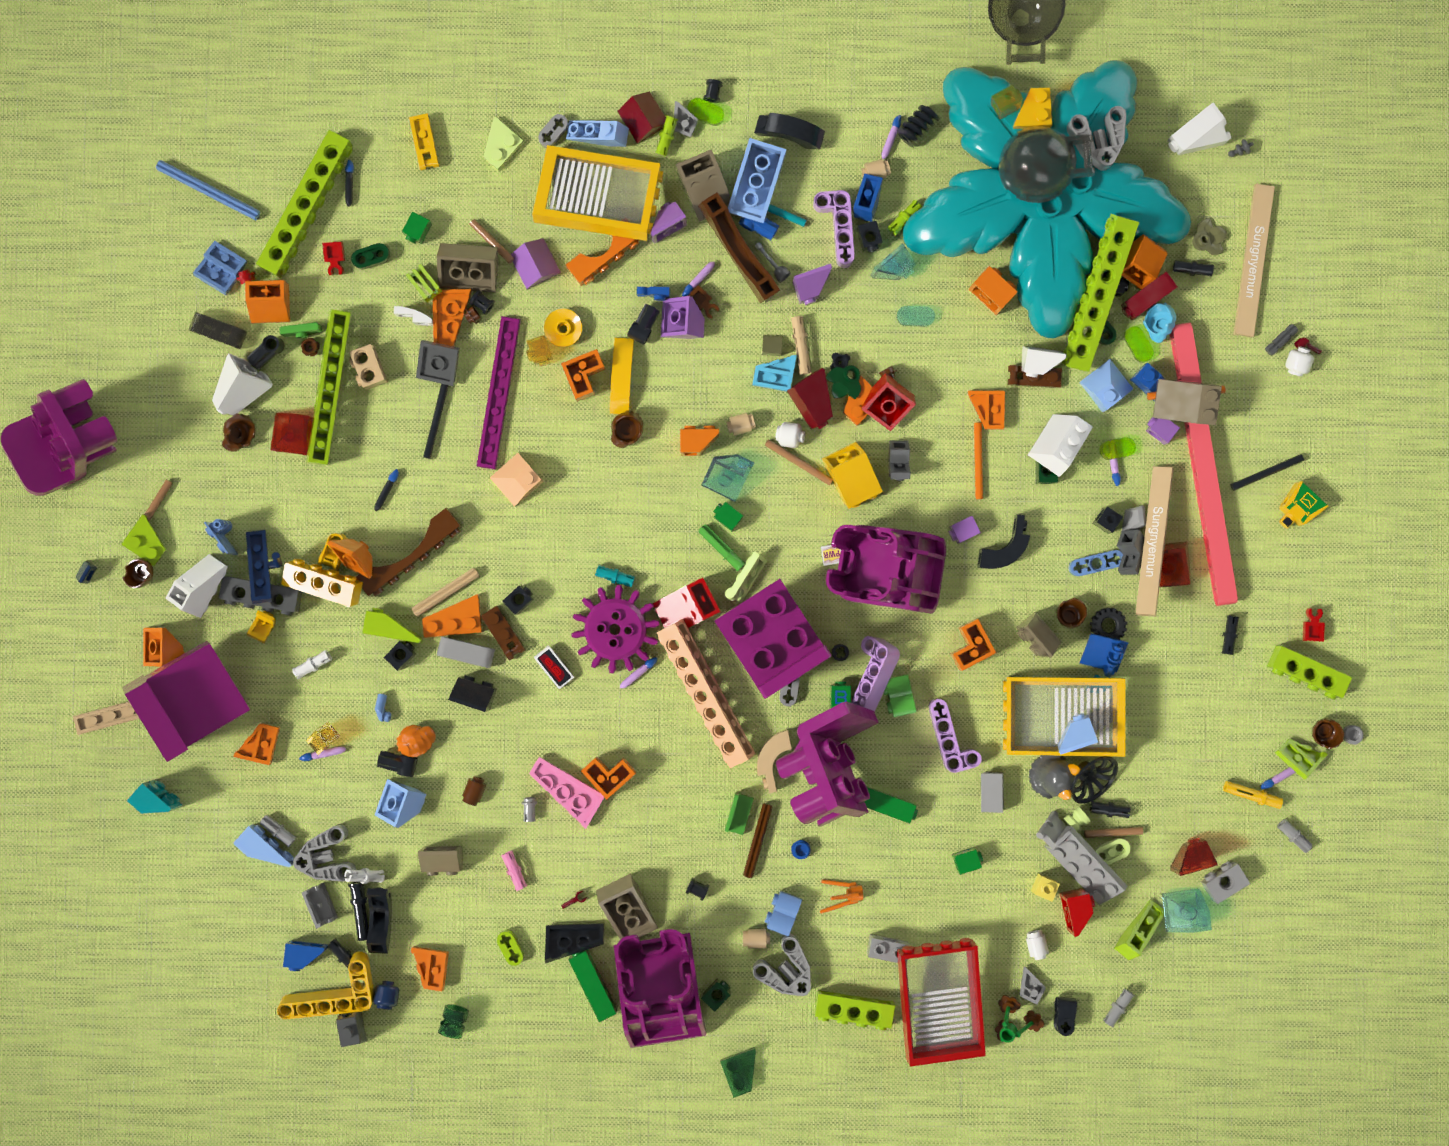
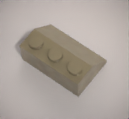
M440 243L437 253L439 288L496 292L498 247Z

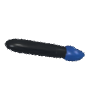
M348 160L345 167V202L350 207L353 201L352 173L354 172V165L351 160Z
M395 469L389 475L388 481L375 503V511L381 509L394 482L398 479V469Z

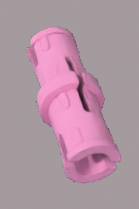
M513 851L502 854L501 857L508 870L506 873L508 876L510 875L515 890L518 891L523 889V887H527L521 873L522 868L518 866Z

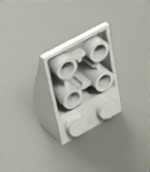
M208 554L174 581L166 599L181 611L201 618L203 613L207 611L208 604L212 596L215 595L228 566Z

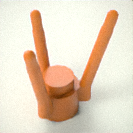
M821 880L824 884L849 887L846 889V894L830 898L831 900L847 898L848 901L820 910L821 914L863 901L862 885L856 886V882L847 883Z

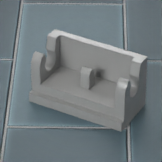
M1003 772L981 773V812L1003 813Z
M324 882L302 892L316 929L338 918Z

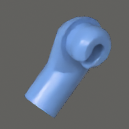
M378 694L375 712L379 721L389 722L391 720V713L385 712L387 695Z

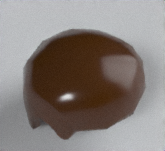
M142 558L133 559L125 566L126 574L123 576V580L127 586L140 588L147 586L152 581L153 567L148 560Z
M1077 598L1063 601L1057 608V619L1061 625L1067 628L1080 626L1087 617V607L1083 601Z
M1329 718L1320 719L1312 728L1314 741L1327 749L1339 747L1344 740L1345 733L1342 726L1335 720Z

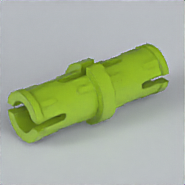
M666 115L663 130L659 133L660 140L655 153L667 156L671 140H674L675 137L673 134L678 119Z
M913 200L904 211H900L898 217L887 227L890 232L894 231L893 235L896 236L905 226L910 216L922 208L920 203L916 205V200Z

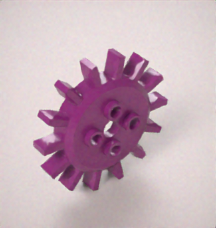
M622 585L616 586L615 598L613 599L607 598L603 587L598 588V595L601 599L600 603L595 605L586 597L582 599L583 604L591 610L588 616L580 613L573 614V618L576 621L584 622L585 627L584 631L571 633L572 638L586 637L588 643L579 649L578 654H586L592 649L597 655L592 661L591 667L596 668L600 665L602 658L609 659L608 669L609 673L612 674L616 671V661L621 659L624 660L628 671L634 670V665L630 659V656L634 653L638 654L642 660L647 661L649 656L641 649V646L644 642L657 645L659 641L655 637L646 635L647 628H655L660 625L658 620L648 622L645 620L644 613L650 611L653 608V604H645L643 608L639 609L635 605L640 595L638 590L632 593L629 600L622 599ZM614 612H617L619 614V618L617 620L613 619L612 617ZM612 624L620 626V633L618 635H613L610 632ZM599 625L604 626L605 629L603 632H600L598 630ZM626 627H630L632 629L631 634L625 633ZM612 639L617 641L615 647L610 645Z

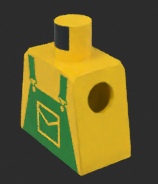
M1302 481L1296 482L1279 507L1285 513L1279 523L1287 529L1293 523L1298 526L1305 525L1325 510L1328 505Z

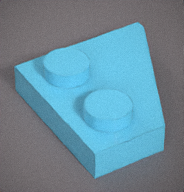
M797 355L757 365L752 386L787 392L791 388Z

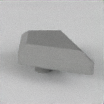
M675 101L674 118L678 119L674 131L691 138L698 119L679 102Z
M1144 506L1125 510L1122 530H1139L1146 525Z
M1023 967L1019 995L1038 1004L1046 987L1026 967Z

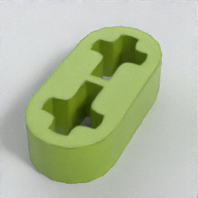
M510 930L500 932L497 937V943L506 961L512 966L519 965L524 958V953L515 935ZM504 934L506 937H511L509 940L510 947L506 942L502 943L501 941ZM510 949H512L515 954L519 953L520 956L518 957V961H516L515 959L511 960L510 957L512 956V952Z

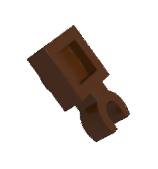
M699 285L688 295L693 297L700 311L702 309L705 310L707 318H713L709 314L710 309H715L717 312L720 311L717 305L709 303L712 297Z

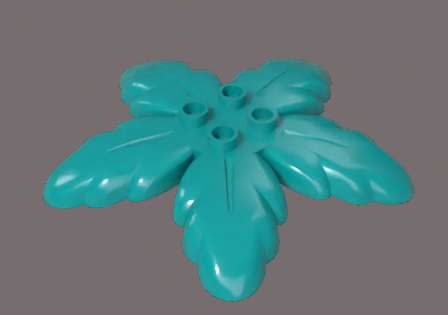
M1110 60L1099 65L1093 72H1085L1079 75L1073 82L1070 90L1060 91L1055 96L1051 106V128L1013 129V125L1028 95L1027 93H1016L1010 83L1004 78L988 76L975 68L960 67L950 71L943 82V95L950 106V122L963 135L961 138L963 149L978 161L991 167V169L960 172L950 179L949 187L931 193L925 200L923 208L911 215L905 223L903 239L906 246L911 251L921 255L941 253L948 257H957L971 250L978 254H985L999 246L1012 233H1015L1017 238L1010 257L1009 271L1014 278H1018V300L1028 310L1031 325L1041 336L1057 338L1064 335L1073 324L1076 308L1080 305L1082 295L1086 293V275L1093 269V252L1085 230L1100 240L1104 236L1107 219L1110 218L1111 214L1139 222L1133 241L1144 234L1156 244H1173L1184 239L1191 228V218L1187 208L1170 194L1169 188L1164 182L1144 177L1143 170L1139 166L1130 163H1113L1109 169L1104 171L1097 169L1081 156L1067 132V125L1075 115L1081 114L1088 120L1095 145L1093 132L1102 129L1106 135L1105 116L1112 107L1120 106L1126 112L1125 144L1128 139L1126 126L1133 119L1136 112V102L1133 97L1137 89V78L1132 67L1123 61ZM1111 114L1113 120L1119 121V117L1116 114ZM1073 123V126L1076 129H1081V125L1079 123ZM1119 232L1116 233L1114 237L1115 241L1118 240L1120 236Z

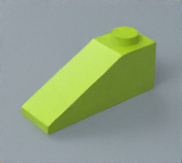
M372 607V611H366L363 634L416 643L423 642L420 636L390 614L383 613L384 609Z
M1152 899L1149 900L1123 932L1114 949L1128 961L1141 956L1166 911Z

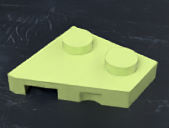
M494 117L483 157L499 171L524 142L498 118Z

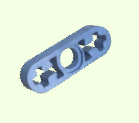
M1113 550L1075 559L1069 564V572L1073 576H1083L1117 568L1120 565L1123 554L1119 550ZM1114 553L1115 556L1120 557L1117 564L1115 562H1108V567H1106L1104 555H1106V559L1112 558ZM1094 558H1099L1102 562L1099 569L1093 568L1091 564ZM1085 560H1087V566L1090 571H1087V568L1080 569V573L1077 570L1074 571L1073 567L1076 566L1077 562L1079 565L1086 564Z

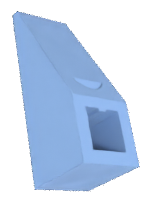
M569 120L566 139L610 147H626L629 128L618 121Z
M252 824L248 826L233 843L247 857L286 867L293 866V856L289 852L281 850L278 847L279 843L273 838L269 839L264 834V829L259 825L255 826Z

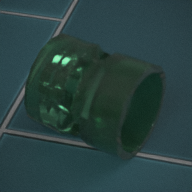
M446 1004L442 1014L444 1020L440 1022L438 1033L445 1037L461 1039L465 1029L463 1023L467 1021L469 1010L462 1006Z

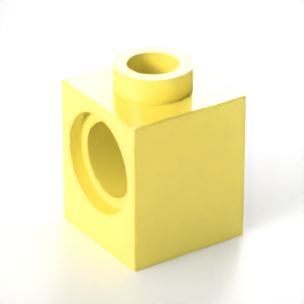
M1038 873L1031 892L1053 902L1060 884Z

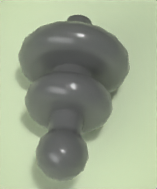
M1242 139V146L1237 144L1235 150L1228 152V156L1234 157L1235 154L1242 156L1243 151L1250 154V147L1254 145L1253 142L1248 143L1246 139Z

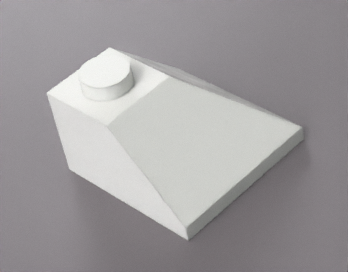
M1023 346L1022 371L1026 372V376L1038 377V374L1044 375L1066 358V354L1061 351Z

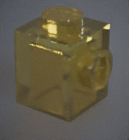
M1010 85L991 96L990 104L999 119H1002L1021 108L1023 97L1018 89L1015 90L1013 85Z
M543 335L527 340L529 350L526 353L529 361H533L535 365L539 364V367L550 364L553 356L546 336Z
M326 722L315 730L306 741L319 755L329 748L340 735L329 722Z

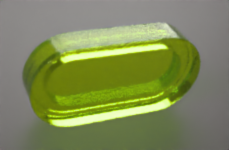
M694 98L688 103V111L698 120L713 126L723 122L724 111L720 106L701 98Z
M1137 326L1127 329L1124 333V340L1134 358L1141 363L1151 360L1154 350L1143 330Z
M1129 437L1108 440L1100 445L1099 452L1105 460L1124 458L1135 453L1136 444Z

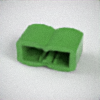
M902 675L890 678L884 690V695L889 697V702L886 703L888 713L892 714L893 717L916 713L909 676Z

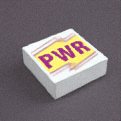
M832 545L821 547L823 565L838 564L841 550L833 548Z

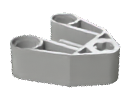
M1120 106L1112 107L1105 116L1106 135L1102 129L1093 132L1095 145L1088 120L1085 116L1081 114L1075 115L1067 125V132L1081 156L1101 171L1111 167L1124 144L1126 112ZM1111 114H1116L1119 117V121L1113 120ZM1073 123H1079L1081 125V129H1076L1073 126ZM1103 156L1105 159L1108 158L1109 161L1107 163L1105 162L1106 160H1102Z
M337 824L307 841L294 858V867L298 871L317 880L345 881V878L349 877H345L342 874V867L356 870L355 865L351 862H343L317 867V864L333 861L334 854L332 849L314 853V850L342 842L347 838V828L342 824ZM335 829L341 831L342 836L340 839L334 836L333 832ZM301 859H307L308 863H301Z
M789 934V937L784 935L781 939L782 949L800 972L798 973L787 960L781 963L778 969L789 980L787 983L768 962L758 960L753 964V975L757 980L782 994L805 996L811 989L808 960L797 937L793 934ZM787 940L795 941V945L792 948H787L784 945ZM759 966H764L767 971L764 974H758L756 969ZM799 982H801L802 984L803 982H805L804 989H802V987L798 989Z

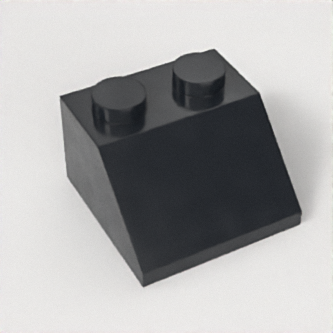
M464 674V677H458L448 700L487 712L491 709L497 688L493 687V683L484 680L482 683L475 681V677Z

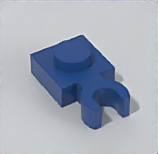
M637 287V296H649L656 301H665V298H670V288Z

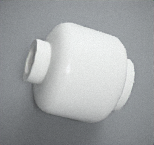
M1299 347L1298 350L1293 349L1288 355L1285 366L1289 373L1302 377L1303 374L1310 372L1314 356L1310 354V350L1307 348Z
M783 422L781 426L777 427L776 441L779 442L780 446L797 448L800 442H804L805 431H802L800 424Z

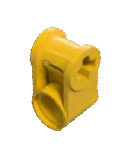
M334 533L328 537L325 547L320 554L318 564H325L336 571L339 569L342 562L327 543L336 537H339L341 540L348 539L341 533Z

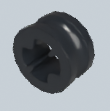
M837 644L832 649V656L835 660L844 661L849 656V649L846 645ZM843 647L845 656L838 658L835 650Z

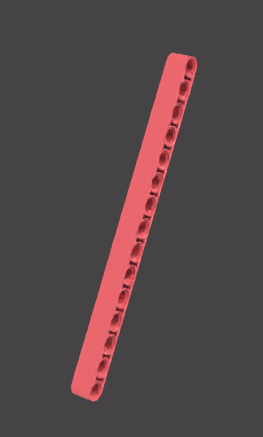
M1190 322L1176 324L1170 333L1177 381L1202 383L1192 325ZM1184 422L1214 602L1216 606L1235 604L1238 601L1209 425Z

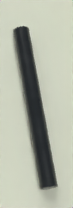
M441 384L423 458L431 459L449 385Z
M1299 454L1234 482L1230 486L1235 491L1303 462L1304 458L1302 454Z

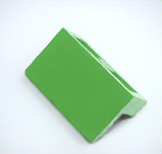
M735 792L725 832L730 831L743 835L754 797Z

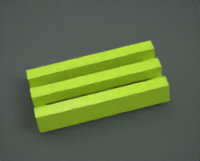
M419 264L417 270L414 268L412 270L413 273L411 275L408 273L406 276L428 303L441 293L442 290L425 268ZM422 272L436 289L434 292L420 276ZM417 277L419 279V281L422 283L425 289L429 292V296L425 295V293L422 291L419 285L415 282L414 278Z

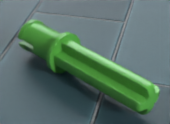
M707 524L699 529L698 532L724 557L723 560L726 559L737 572L746 564L734 552V549H731Z

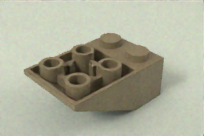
M712 149L676 164L677 172L699 222L706 219L698 207L699 204L716 192H718L728 208L731 197Z
M1032 613L1016 627L1018 630L1017 635L1023 641L1029 642L1031 645L1029 649L1036 656L1051 658L1061 643L1037 613Z

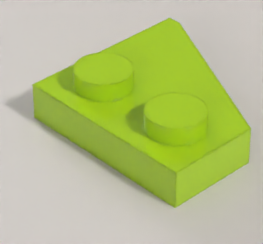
M145 514L141 515L121 544L142 559L148 560L153 566L157 564L166 551Z
M1292 739L1285 741L1275 752L1304 780L1328 755L1323 751L1319 753L1311 750L1312 747L1299 744Z

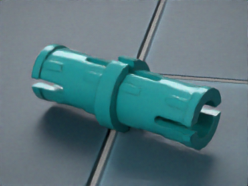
M598 565L595 573L596 577L604 578L613 584L618 583L632 588L635 576L620 572L619 569L614 570L602 565Z

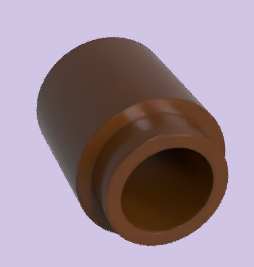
M473 776V778L468 779L462 794L463 802L477 806L487 786L483 778Z

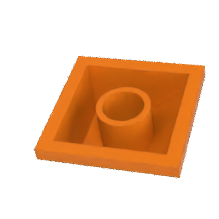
M353 539L330 540L327 543L346 568L369 579L372 577L373 556L368 551L369 547L367 544Z
M143 628V666L162 667L184 654L183 646L167 628Z

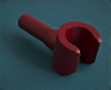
M1299 338L1294 343L1297 349L1299 347H1306L1319 355L1322 350L1310 344L1307 338Z
M579 890L576 892L575 897L563 903L561 907L564 909L573 903H582L586 901L587 897L579 900L577 896L583 892Z

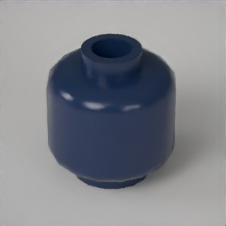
M382 981V984L376 985L373 995V1003L377 1005L376 1008L392 1010V1007L398 1004L399 988L394 986V982Z

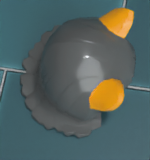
M1041 755L1034 760V763L1031 764L1032 769H1029V782L1032 784V789L1047 799L1056 796L1064 800L1071 799V786L1081 769L1075 764L1066 762V758L1063 756Z

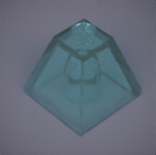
M902 243L873 268L870 276L873 279L900 280L903 277L907 279L914 273L913 268L916 264Z
M738 454L715 456L701 486L736 502L755 462Z
M1200 889L1162 893L1166 932L1195 933L1212 930L1210 910Z

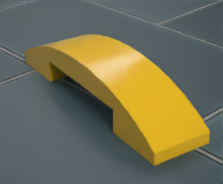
M615 338L610 414H620L626 410L629 411L633 339Z

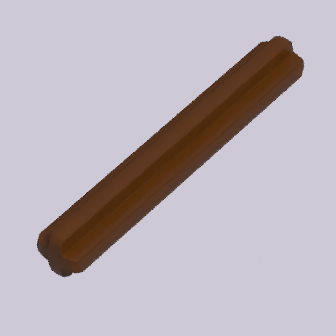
M767 803L762 805L743 876L747 878H753L772 812V805Z

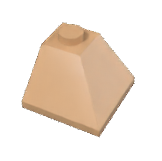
M519 453L490 477L514 506L519 504L544 482Z

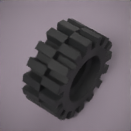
M1115 608L1100 609L1091 618V632L1096 635L1120 640L1125 635L1124 632H1127L1126 625L1128 624L1125 621L1126 617ZM1106 618H1112L1116 623L1114 631L1110 633L1102 629V622Z

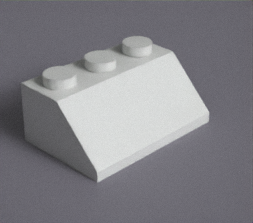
M1053 414L1028 456L1060 477L1071 465L1093 426L1078 416Z

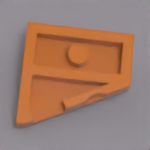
M968 391V396L985 430H1004L1005 391Z
M415 946L411 947L412 954L414 953L417 962V971L421 975L423 989L444 991L449 952Z

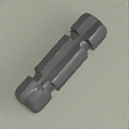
M1290 324L1285 331H1282L1265 348V351L1271 356L1274 355L1278 349L1291 339V336L1298 332V328L1294 324Z

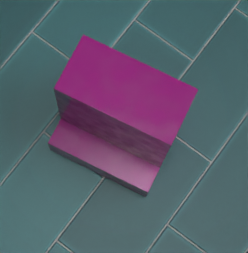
M208 641L203 642L148 675H142L122 687L125 696L166 762L187 751L188 746L250 710Z

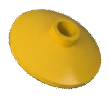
M557 309L546 318L544 333L552 344L559 347H568L576 343L580 338L582 323L578 315L573 311ZM566 326L567 331L561 332L560 328Z

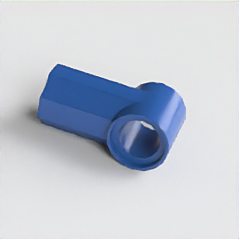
M741 217L738 222L743 228L751 232L755 231L770 241L779 228V225L765 218L764 224Z

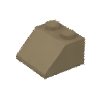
M462 846L423 847L418 851L421 872H427L429 876L438 875V872H446V875H457L463 869Z

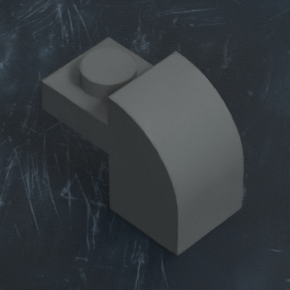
M889 440L888 472L891 479L897 481L910 479L909 441Z
M1122 530L1117 543V547L1123 554L1118 568L1121 575L1139 574L1145 538L1140 530Z

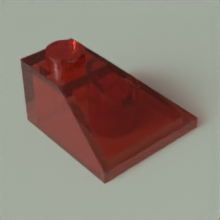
M276 413L270 450L307 456L313 417L293 413Z
M1188 543L1165 544L1160 588L1190 585Z
M1197 836L1189 838L1188 842L1182 844L1170 869L1177 875L1183 876L1218 866L1207 841Z

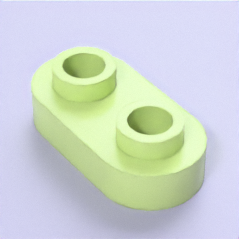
M1116 838L1097 847L1095 852L1098 855L1104 853L1105 857L1103 860L1110 865L1126 857L1130 853V845L1126 840ZM1118 844L1122 845V849L1120 851L1116 850V846Z

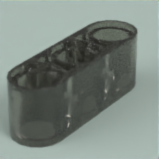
M197 312L194 313L188 329L240 350L247 331Z

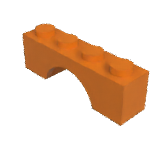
M627 218L622 220L624 222H629ZM612 235V244L605 254L598 257H588L580 253L568 262L566 267L580 286L583 284L588 285L595 279L594 276L600 272L602 274L610 267L609 264L614 260L617 262L625 255L624 252L629 248L630 250L636 248L640 244V240Z

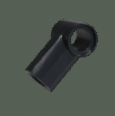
M645 304L637 320L631 325L627 337L645 345L660 311L651 305Z
M273 335L266 336L262 344L247 357L248 362L254 368L260 370L276 354H280L284 350L283 340ZM273 340H276L277 346L275 349L270 348V344Z
M381 751L377 760V767L395 771L402 776L413 777L418 758Z

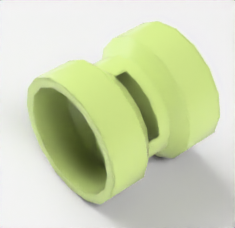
M1079 806L1074 809L1073 816L1067 815L1063 818L1067 825L1072 826L1077 832L1080 831V825H1087L1091 822Z

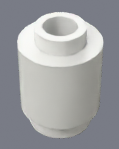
M1042 930L1026 933L1030 957H1034L1035 960L1046 958L1049 950L1045 934H1042Z

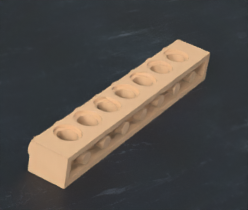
M683 618L658 631L657 635L659 636L660 643L666 649L669 660L673 662L679 678L682 679L686 686L687 693L695 703L696 710L701 714L706 728L712 734L715 745L719 747L722 753L723 760L728 764L729 768L749 760L755 755V752Z

